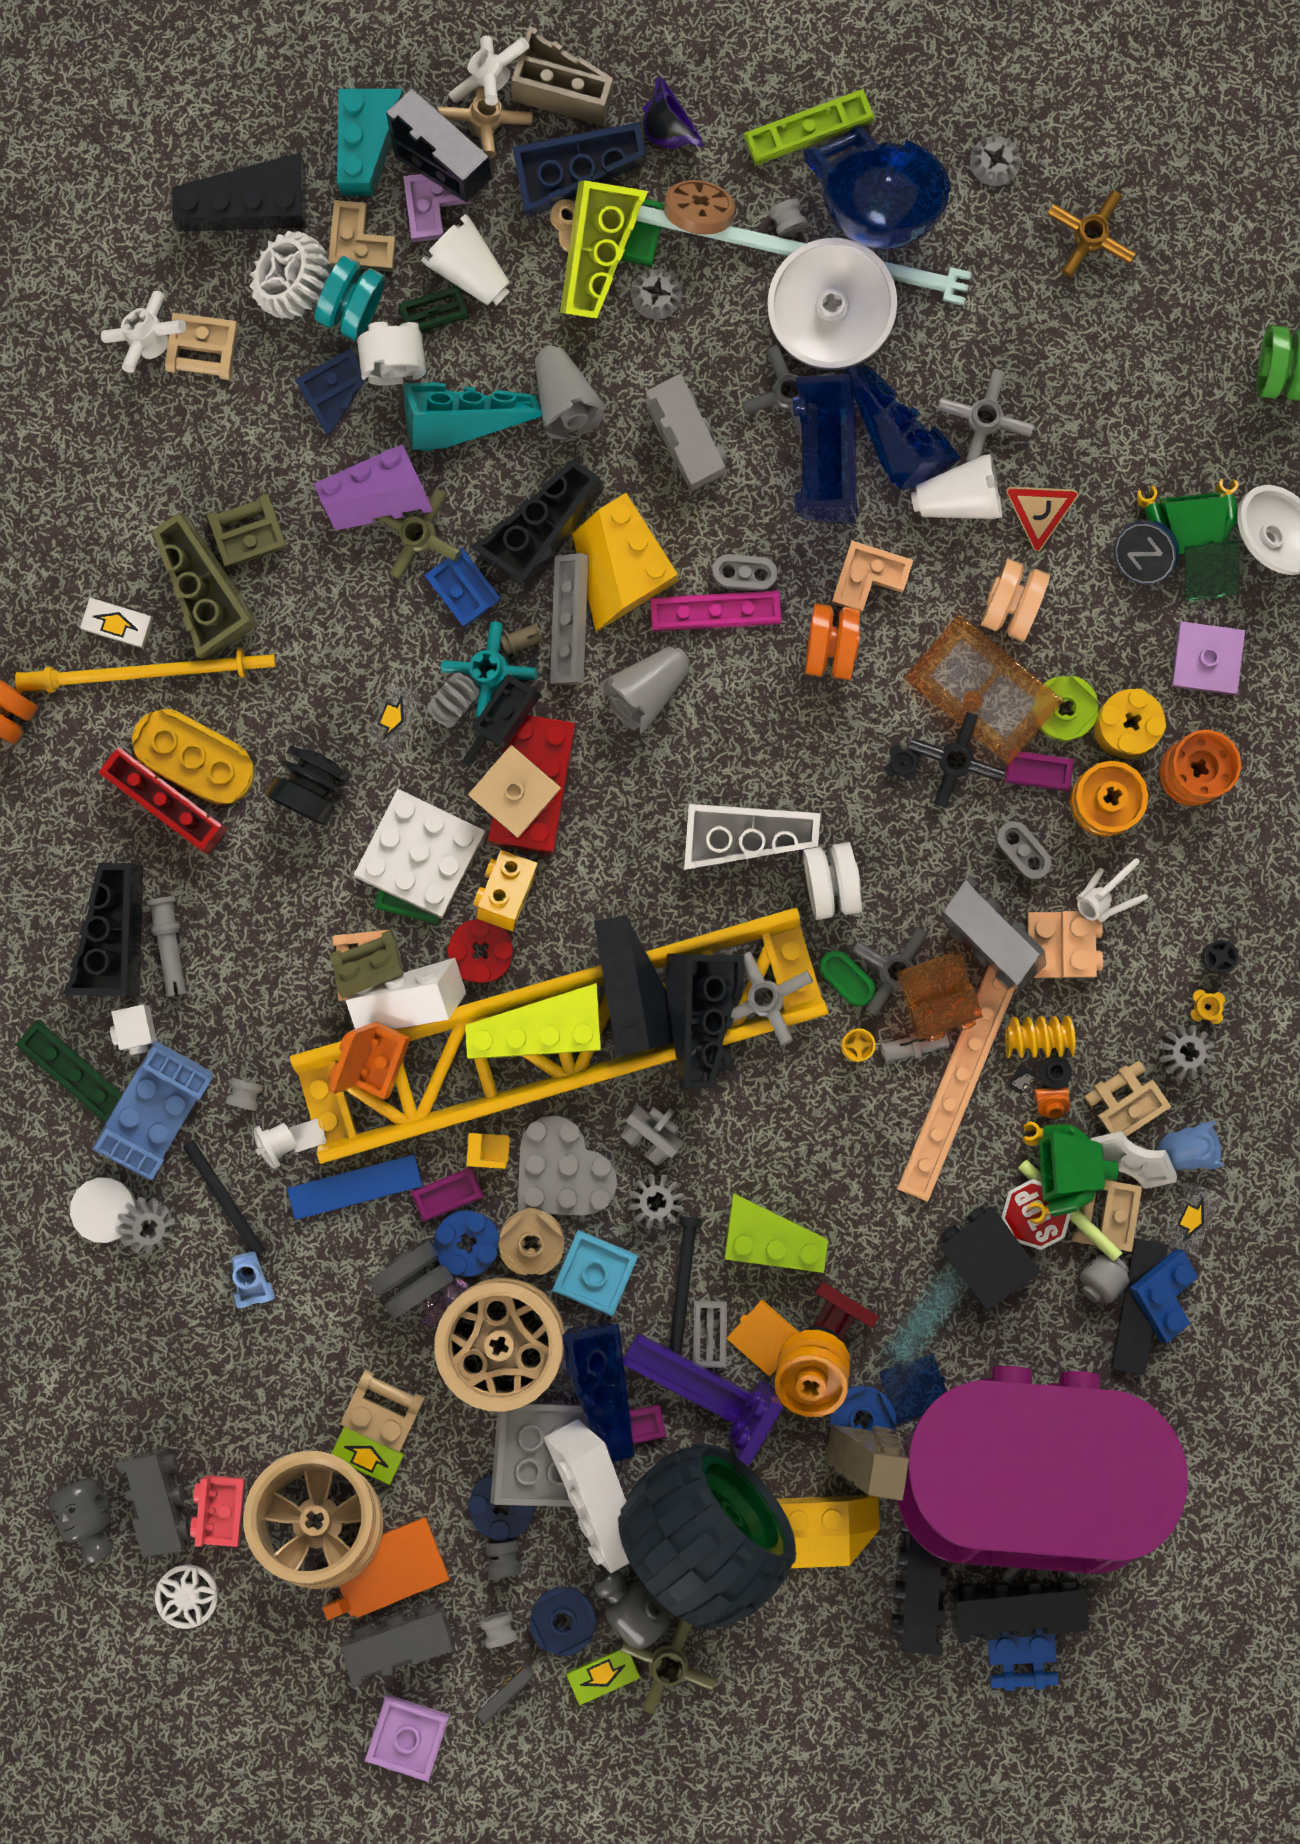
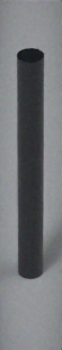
M192 1140L184 1145L183 1149L249 1250L255 1252L256 1255L263 1252L265 1248L195 1141Z

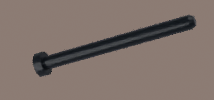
M690 1216L679 1217V1225H683L669 1344V1349L682 1355L696 1227H702V1218Z

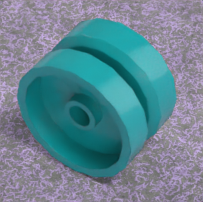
M342 256L331 271L319 297L314 316L315 322L328 328H332L340 322L341 334L357 341V338L366 331L379 305L386 284V276L373 269H368L361 275L360 263L347 256Z

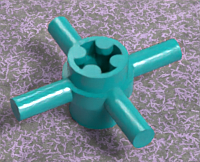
M490 622L486 650L476 653L470 662L443 660L441 663L442 673L455 674L460 672L463 675H470L472 681L480 687L475 716L479 718L490 702L492 692L498 690L508 674L516 679L536 681L538 676L537 668L509 666L506 659L499 654L503 624L500 622ZM489 666H497L496 672L494 670L487 672L486 669Z

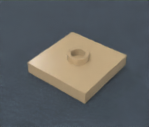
M510 745L469 792L468 796L519 838L559 793L561 787Z

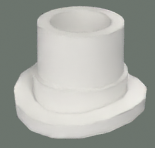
M285 1123L264 1131L261 1130L260 1126L254 1128V1138L258 1147L256 1153L258 1155L261 1154L272 1168L280 1167L278 1159L296 1148V1143Z

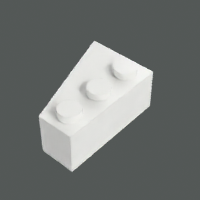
M452 958L404 972V975L348 996L346 1003L355 1029L374 1022H379L392 1029L449 1020L465 996L466 990L456 959Z

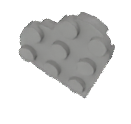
M553 1115L541 1117L532 1122L523 1134L520 1145L518 1212L532 1207L548 1214L589 1215L605 1209L615 1196L617 1188L616 1171L609 1159L599 1152L587 1150L583 1134L578 1126L567 1118Z

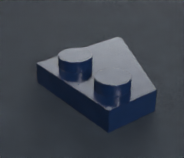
M351 348L295 379L326 435L332 433L367 380V378L365 380L362 379L360 363Z

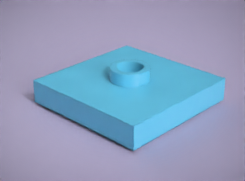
M578 1229L552 1291L613 1317L639 1255Z

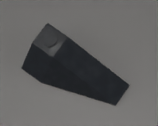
M627 915L595 920L594 925L616 1055L650 1050L673 1043L666 989Z
M667 954L666 992L679 1082L682 1089L713 1088L724 1052L722 1043L726 1030L731 1029L734 1020L731 1014L736 999L740 1000L743 990L744 956Z

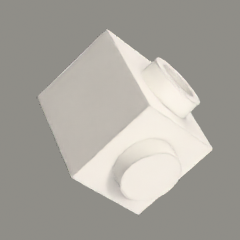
M143 1004L111 1011L114 1026L110 1027V1034L113 1044L118 1045L119 1050H129L130 1055L148 1052L149 1046L153 1045L155 1040L157 1041L150 1006Z

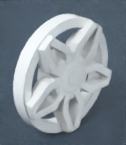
M191 1564L179 1565L169 1570L160 1579L155 1591V1604L161 1618L168 1624L182 1629L194 1628L203 1624L213 1614L218 1602V1589L213 1577L205 1569ZM185 1571L181 1577V1584L177 1580L168 1579L177 1572ZM190 1571H192L193 1583L186 1582ZM198 1574L208 1582L210 1587H197L199 1583ZM164 1584L174 1586V1592H170ZM162 1592H163L167 1597L173 1598L172 1600H169V1601L167 1602V1604L165 1605V1607L163 1606V1603H162V1598H161ZM200 1592L209 1593L212 1595L202 1599ZM211 1601L209 1610L202 1617L201 1607L198 1603L205 1604ZM175 1604L178 1608L177 1611L168 1614L167 1611L170 1606ZM183 1610L184 1617L188 1622L178 1621L174 1618L179 1616ZM189 1610H195L196 1621L189 1614Z

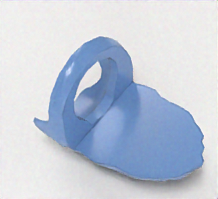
M1216 1121L1202 1122L1194 1128H1184L1181 1131L1169 1133L1159 1142L1157 1151L1166 1150L1175 1170H1195L1198 1168L1212 1170L1224 1166V1163L1220 1162L1221 1146L1219 1138L1212 1127L1216 1124Z

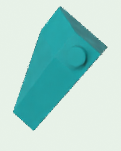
M403 383L407 435L412 450L432 451L434 449L447 448L541 417L542 413L536 395L496 390L491 396H487L475 391L476 387L465 386L464 392L445 390L446 384Z

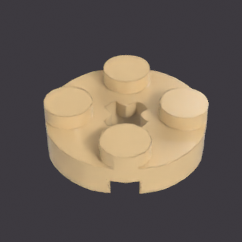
M532 1207L513 1214L505 1221L500 1231L498 1244L501 1259L509 1269L520 1275H542L551 1271L559 1263L563 1254L564 1234L560 1224L550 1214ZM526 1236L538 1237L537 1243L539 1248H524L526 1243L524 1238Z

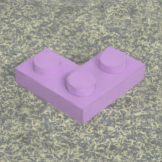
M422 174L403 176L412 242L436 240L444 235L440 207L472 203L471 199L466 203Z

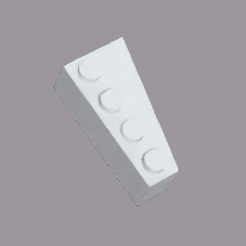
M689 804L684 870L818 847L820 813Z

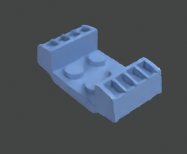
M155 1040L91 1149L149 1181L153 1180L164 1161L165 1153L196 1100H200L210 1083L213 1072Z

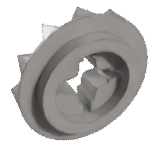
M998 134L987 138L983 137L981 141L974 145L971 152L970 167L973 174L979 181L990 186H1001L1009 183L1016 177L1021 166L1022 159L1019 153V146H1015L1011 142L1010 137L1004 138ZM1002 150L1001 161L1004 164L997 163L990 170L991 158L988 155L994 156Z
M649 268L646 272L637 276L631 287L632 303L635 309L644 317L655 320L664 319L678 309L682 300V288L675 274H671L663 268ZM660 282L661 292L666 293V295L659 296L655 305H652V294L647 291L654 290L655 286Z

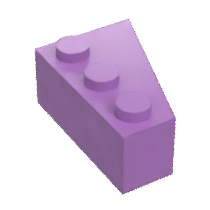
M403 444L314 483L323 507L335 530L374 523V518L392 515L394 519L404 517V512L422 509L423 513L433 512Z

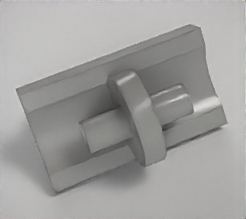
M638 1105L627 1118L626 1122L628 1124L621 1135L623 1139L634 1146L643 1136L652 1142V1147L645 1155L657 1166L668 1157L672 1159L684 1143L675 1135L679 1127L670 1120L671 1116L675 1113L671 1108L663 1115L655 1107L647 1113Z

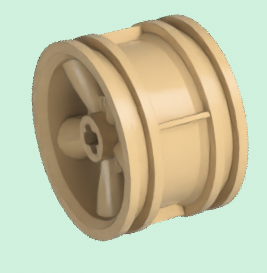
M301 1451L278 1459L259 1475L246 1499L243 1524L249 1548L266 1570L299 1587L328 1589L349 1582L358 1576L372 1561L379 1548L383 1534V1511L378 1495L372 1485L346 1461L321 1451ZM334 1474L347 1478L357 1492L356 1495L341 1503L338 1507L333 1501L327 1499ZM305 1475L310 1499L304 1501L298 1507L295 1503L280 1495V1493L292 1481ZM314 1515L320 1518L324 1517V1520L320 1521L323 1526L319 1530L315 1527L310 1528V1525L313 1524L311 1518ZM269 1521L293 1523V1531L296 1537L275 1552L269 1536ZM361 1523L358 1536L351 1548L338 1538L342 1530V1524ZM309 1547L316 1549L323 1547L329 1566L315 1571H299Z

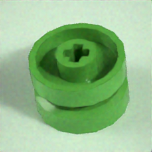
M1269 325L1267 327L1261 344L1257 367L1256 388L1259 397L1276 399L1284 389V394L1288 400L1300 401V328L1291 337L1287 326Z

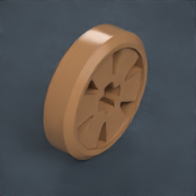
M688 180L676 183L668 189L664 202V213L669 221L687 232L703 235L715 234L726 230L732 224L735 202L727 191L713 183L701 180Z

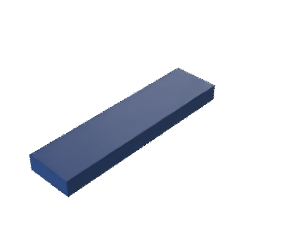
M413 1154L289 1187L287 1191L294 1219L297 1220L421 1187L423 1183L416 1156Z

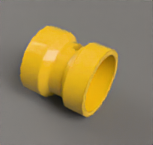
M857 1028L851 1030L841 1040L843 1055L854 1062L867 1060L875 1051L876 1043L874 1037L865 1029Z

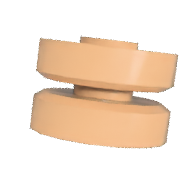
M1007 558L999 577L996 576L989 592L981 626L997 631L1002 627L1007 614H1010L1011 617L1007 627L1008 636L1024 642L1041 605L1050 574L1033 569L1028 574L1024 585H1019L1024 572L1023 564Z

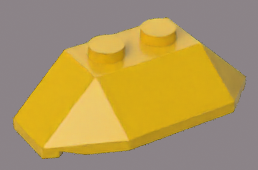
M852 1495L777 1499L790 1522L795 1538L796 1561L791 1565V1568L850 1566L880 1529L879 1497Z

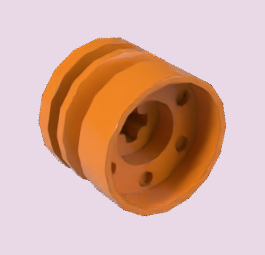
M1210 729L1195 731L1172 745L1163 755L1159 767L1160 783L1166 794L1177 803L1186 806L1204 805L1228 792L1238 781L1241 771L1240 753L1234 742L1223 733ZM1194 765L1198 766L1197 773L1200 775L1197 777L1193 775L1194 769L1191 768Z

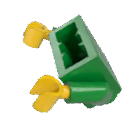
M1221 478L1215 486L1214 493L1159 498V504L1155 503L1158 493L1154 486H1150V493L1152 495L1150 499L1144 498L1141 495V490H1138L1137 502L1141 507L1145 508L1144 512L1147 520L1163 523L1174 533L1179 543L1178 554L1186 553L1187 570L1205 569V551L1221 549L1223 541L1229 538L1238 522L1237 501L1233 495L1238 488V482L1234 479L1230 482V490L1223 487V479Z
M1027 1122L1024 1125L1025 1131L1036 1132L1032 1137L1025 1136L1022 1138L1028 1146L1039 1144L1043 1201H1049L1046 1206L1033 1202L1027 1207V1210L1035 1208L1042 1210L1041 1217L1031 1219V1223L1041 1224L1046 1220L1047 1215L1057 1217L1078 1211L1094 1200L1095 1193L1104 1189L1105 1180L1114 1181L1117 1179L1119 1173L1117 1162L1103 1160L1102 1145L1097 1141L1090 1140L1088 1135L1071 1124H1055L1039 1128L1035 1122Z

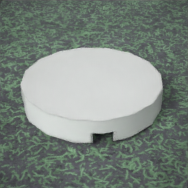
M98 1177L85 1182L76 1190L71 1201L70 1217L74 1228L82 1237L93 1242L108 1243L122 1238L123 1235H119L116 1232V1227L123 1224V1222L117 1217L121 1213L128 1214L129 1211L125 1207L126 1203L137 1207L133 1192L124 1183L115 1178Z

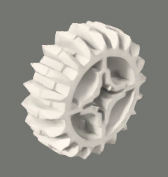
M287 231L284 236L278 234L275 242L268 241V248L265 251L260 250L261 257L259 261L254 262L256 270L250 273L254 280L249 287L253 290L252 297L261 306L262 310L274 317L292 320L295 315L303 316L305 309L312 310L314 300H319V294L324 288V281L329 277L327 269L331 263L327 260L328 253L319 244V241L299 231L296 233Z

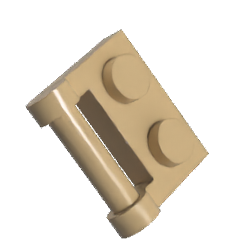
M173 313L172 321L184 320L186 331L169 335L165 360L166 372L177 373L180 370L218 375L220 379L231 380L238 330L237 321ZM180 349L221 354V361L218 363L179 357Z
M1105 1180L1103 1190H1106L1100 1231L1119 1250L1132 1252L1142 1186ZM1095 1197L1092 1202L1080 1209L1090 1221H1092ZM1078 1227L1076 1232L1073 1231V1242L1095 1245Z
M365 1369L340 1425L400 1453L425 1397L417 1393L413 1396L375 1378L374 1373ZM369 1389L409 1408L406 1416L365 1398L367 1390Z

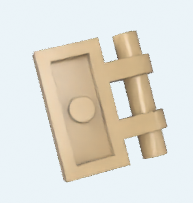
M1139 1060L1129 1067L1125 1065L1120 1068L1118 1074L1105 1083L1100 1081L1093 1086V1091L1084 1096L1090 1107L1100 1101L1107 1107V1109L1096 1116L1108 1134L1123 1131L1127 1137L1171 1108V1105L1153 1079L1143 1085L1140 1084L1136 1077L1146 1072V1069ZM1127 1085L1131 1093L1116 1101L1112 1093Z

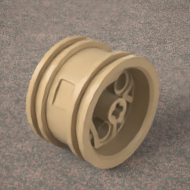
M497 1277L481 1281L466 1289L448 1306L439 1321L435 1334L434 1355L438 1371L446 1386L462 1401L472 1407L486 1411L506 1412L522 1408L536 1400L549 1388L560 1368L565 1352V1329L562 1317L554 1302L539 1288L529 1282L516 1278ZM515 1299L524 1302L525 1305L517 1308ZM493 1301L502 1302L507 1309L505 1317L501 1319L493 1318L488 1310L490 1303ZM478 1302V1312L468 1310L472 1304ZM531 1310H534L543 1322L535 1332L526 1325L521 1316ZM460 1318L476 1321L469 1339L456 1332ZM545 1331H547L548 1343L539 1338ZM500 1336L506 1339L504 1343L506 1346L502 1350L496 1348V1341ZM454 1342L462 1347V1349L457 1354L455 1351ZM528 1348L536 1349L541 1357L540 1362L534 1366L527 1365L522 1358L524 1350ZM472 1354L478 1355L483 1362L482 1369L478 1372L468 1370L465 1365L467 1356ZM515 1375L514 1388L509 1390L498 1389L495 1377ZM523 1376L532 1379L522 1386ZM486 1379L487 1387L479 1383Z

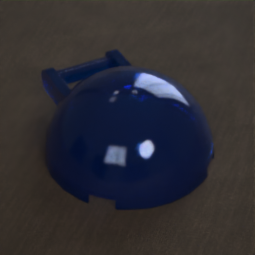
M856 126L850 129L849 134L819 148L812 146L804 151L806 163L821 179L822 196L831 220L848 238L862 246L878 250H891L913 244L926 236L934 228L947 208L951 183L946 169L930 151L907 139L905 145L884 142L878 145L862 126ZM853 146L856 147L855 149L849 150L840 155L839 157L835 158L831 163L827 159L848 148H851Z

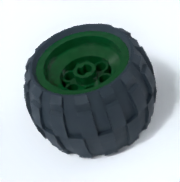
M697 1443L692 1447L682 1448L662 1458L637 1481L626 1497L627 1502L620 1509L621 1515L618 1517V1528L622 1547L639 1579L667 1610L686 1623L703 1629L714 1630L716 1627L727 1626L752 1615L774 1596L789 1575L791 1565L796 1561L794 1534L790 1522L775 1496L745 1463L738 1460L730 1452L714 1445Z

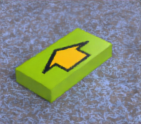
M344 1427L331 1454L343 1459L354 1469L390 1485L405 1453L401 1451L399 1453Z
M620 1648L566 1672L579 1706L641 1678L633 1657L620 1651Z

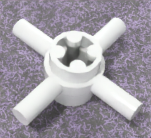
M153 291L146 309L139 308L130 312L123 319L121 328L103 330L101 332V339L104 343L127 341L130 345L122 364V369L128 373L134 372L141 355L146 359L156 358L161 355L168 347L169 338L167 335L184 333L186 331L184 320L160 322L157 318L165 298L164 294L160 291Z

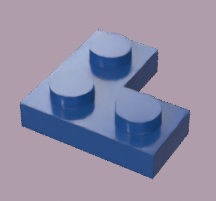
M1175 1249L1129 1288L1159 1341L1164 1343L1171 1341L1190 1324L1176 1296L1198 1278L1185 1252L1179 1249Z

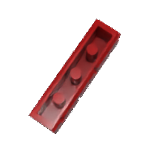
M120 747L112 753L98 772L207 855L211 853L228 830Z

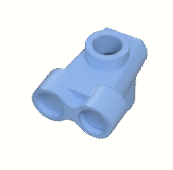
M249 1252L232 1257V1277L237 1289L233 1292L236 1307L244 1308L255 1303L273 1300L275 1295L272 1284L266 1282L256 1253ZM242 1267H250L254 1272L246 1274Z

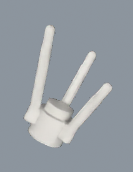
M1134 859L1104 888H1094L1104 870L1099 868L1084 891L1076 897L1078 910L1086 919L1092 921L1098 919L1100 922H1104L1109 916L1148 899V895L1143 894L1109 908L1112 901L1109 892L1139 864V859Z

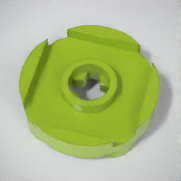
M1058 676L1051 678L1040 687L1034 697L1032 715L1034 716L1035 723L1046 736L1062 742L1078 739L1085 735L1097 720V695L1094 689L1079 677ZM1069 700L1073 704L1071 707L1073 715H1060L1058 713L1060 708L1057 703L1059 701L1066 703Z

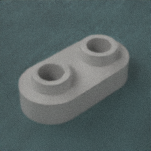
M726 554L720 556L713 565V578L719 586L726 589L761 592L773 587L777 579V568L770 559L765 557ZM725 568H732L735 574L733 577L727 578L722 572ZM757 571H764L767 574V578L763 581L757 580L755 578Z
M1012 821L1004 824L996 834L998 848L1023 877L1029 880H1038L1049 872L1051 868L1050 855L1025 825ZM1009 833H1014L1018 837L1017 844L1011 845L1007 842L1006 837ZM1030 858L1038 860L1039 867L1036 870L1028 867V860Z

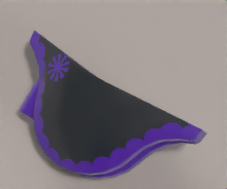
M658 77L655 82L653 98L642 107L645 113L643 126L647 137L655 144L667 149H675L687 144L698 147L704 146V141L665 80Z

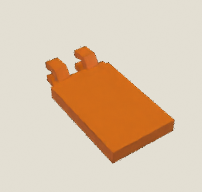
M424 1516L382 1534L379 1548L369 1565L358 1576L339 1586L343 1597L324 1604L323 1611L327 1620L343 1615L348 1611L350 1617L356 1616V1618H359L450 1580L427 1517Z

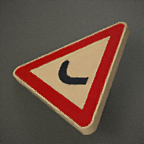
M1010 486L1006 490L1035 551L1042 549L1078 497V492L1074 489Z

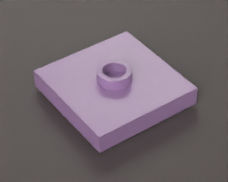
M1181 621L1178 626L1171 687L1237 695L1245 630Z
M386 1694L365 1762L429 1782L450 1714Z

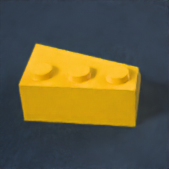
M627 493L597 510L572 533L576 553L588 555L587 598L596 632L678 582V573Z

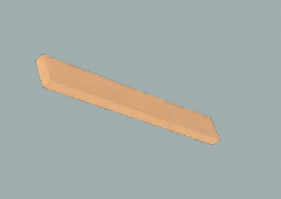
M989 965L897 1187L898 1190L926 1202L929 1201L1015 990L1013 987L1009 990L1006 989L995 978L997 972Z

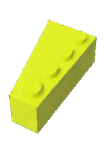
M585 180L578 182L560 313L598 318L612 283L613 275L622 258L625 245L634 228L637 215L648 191Z
M597 983L465 1025L467 1059L602 1051Z

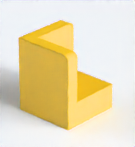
M469 1133L466 1166L507 1169L510 1137L508 1135Z

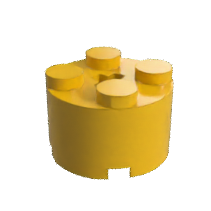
M1126 689L1117 692L1098 710L1097 720L1094 725L1095 738L1100 747L1112 756L1124 759L1137 758L1153 748L1161 739L1166 729L1163 708L1152 695L1143 689ZM1127 720H1133L1135 723L1133 728L1129 727L1127 729L1123 724Z

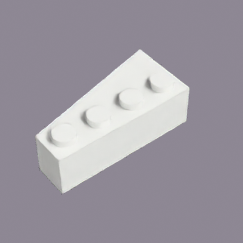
M577 1419L543 1438L567 1490L568 1497L579 1517V1526L590 1542L591 1546L588 1547L593 1561L596 1565L602 1564L610 1573H613L630 1563L622 1547L618 1528V1517L621 1515L620 1509L625 1505L626 1499L605 1442Z

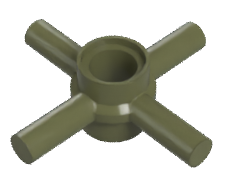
M435 489L429 500L433 512L422 513L420 517L411 516L404 520L403 518L394 519L392 515L376 518L398 530L404 544L400 555L389 573L390 575L401 580L416 552H426L432 549L455 562L460 559L462 551L439 539L432 524L447 494L439 489ZM419 528H423L422 537L419 540L413 541L414 532Z

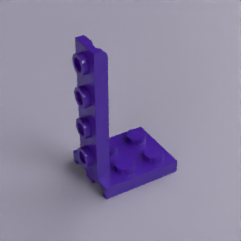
M639 1332L622 1359V1363L625 1366L732 1422L733 1425L728 1435L737 1459L749 1466L783 1408L775 1390L769 1383L760 1379L756 1388L749 1392Z

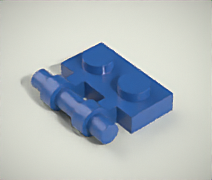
M1042 1628L1036 1629V1634L1028 1637H1017L1009 1635V1632H1002V1636L998 1640L987 1641L988 1662L990 1665H1002L1003 1673L990 1675L991 1688H1004V1691H1015V1687L1034 1686V1689H1045L1047 1685H1058L1057 1671L1044 1672L1043 1665L1044 1662H1057L1055 1634L1042 1633ZM1032 1663V1673H1014L1013 1664Z

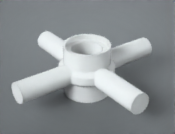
M483 36L480 39V50L472 56L467 66L468 71L472 75L449 92L451 100L454 103H458L477 87L484 86L486 104L490 106L496 105L498 102L497 91L507 83L510 77V70L506 65L529 49L526 39L521 37L497 55L493 51L492 38L490 36Z

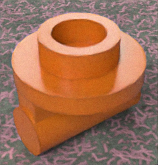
M1068 1087L1034 1089V1098L1040 1115L1050 1119H1057L1069 1111L1071 1104Z

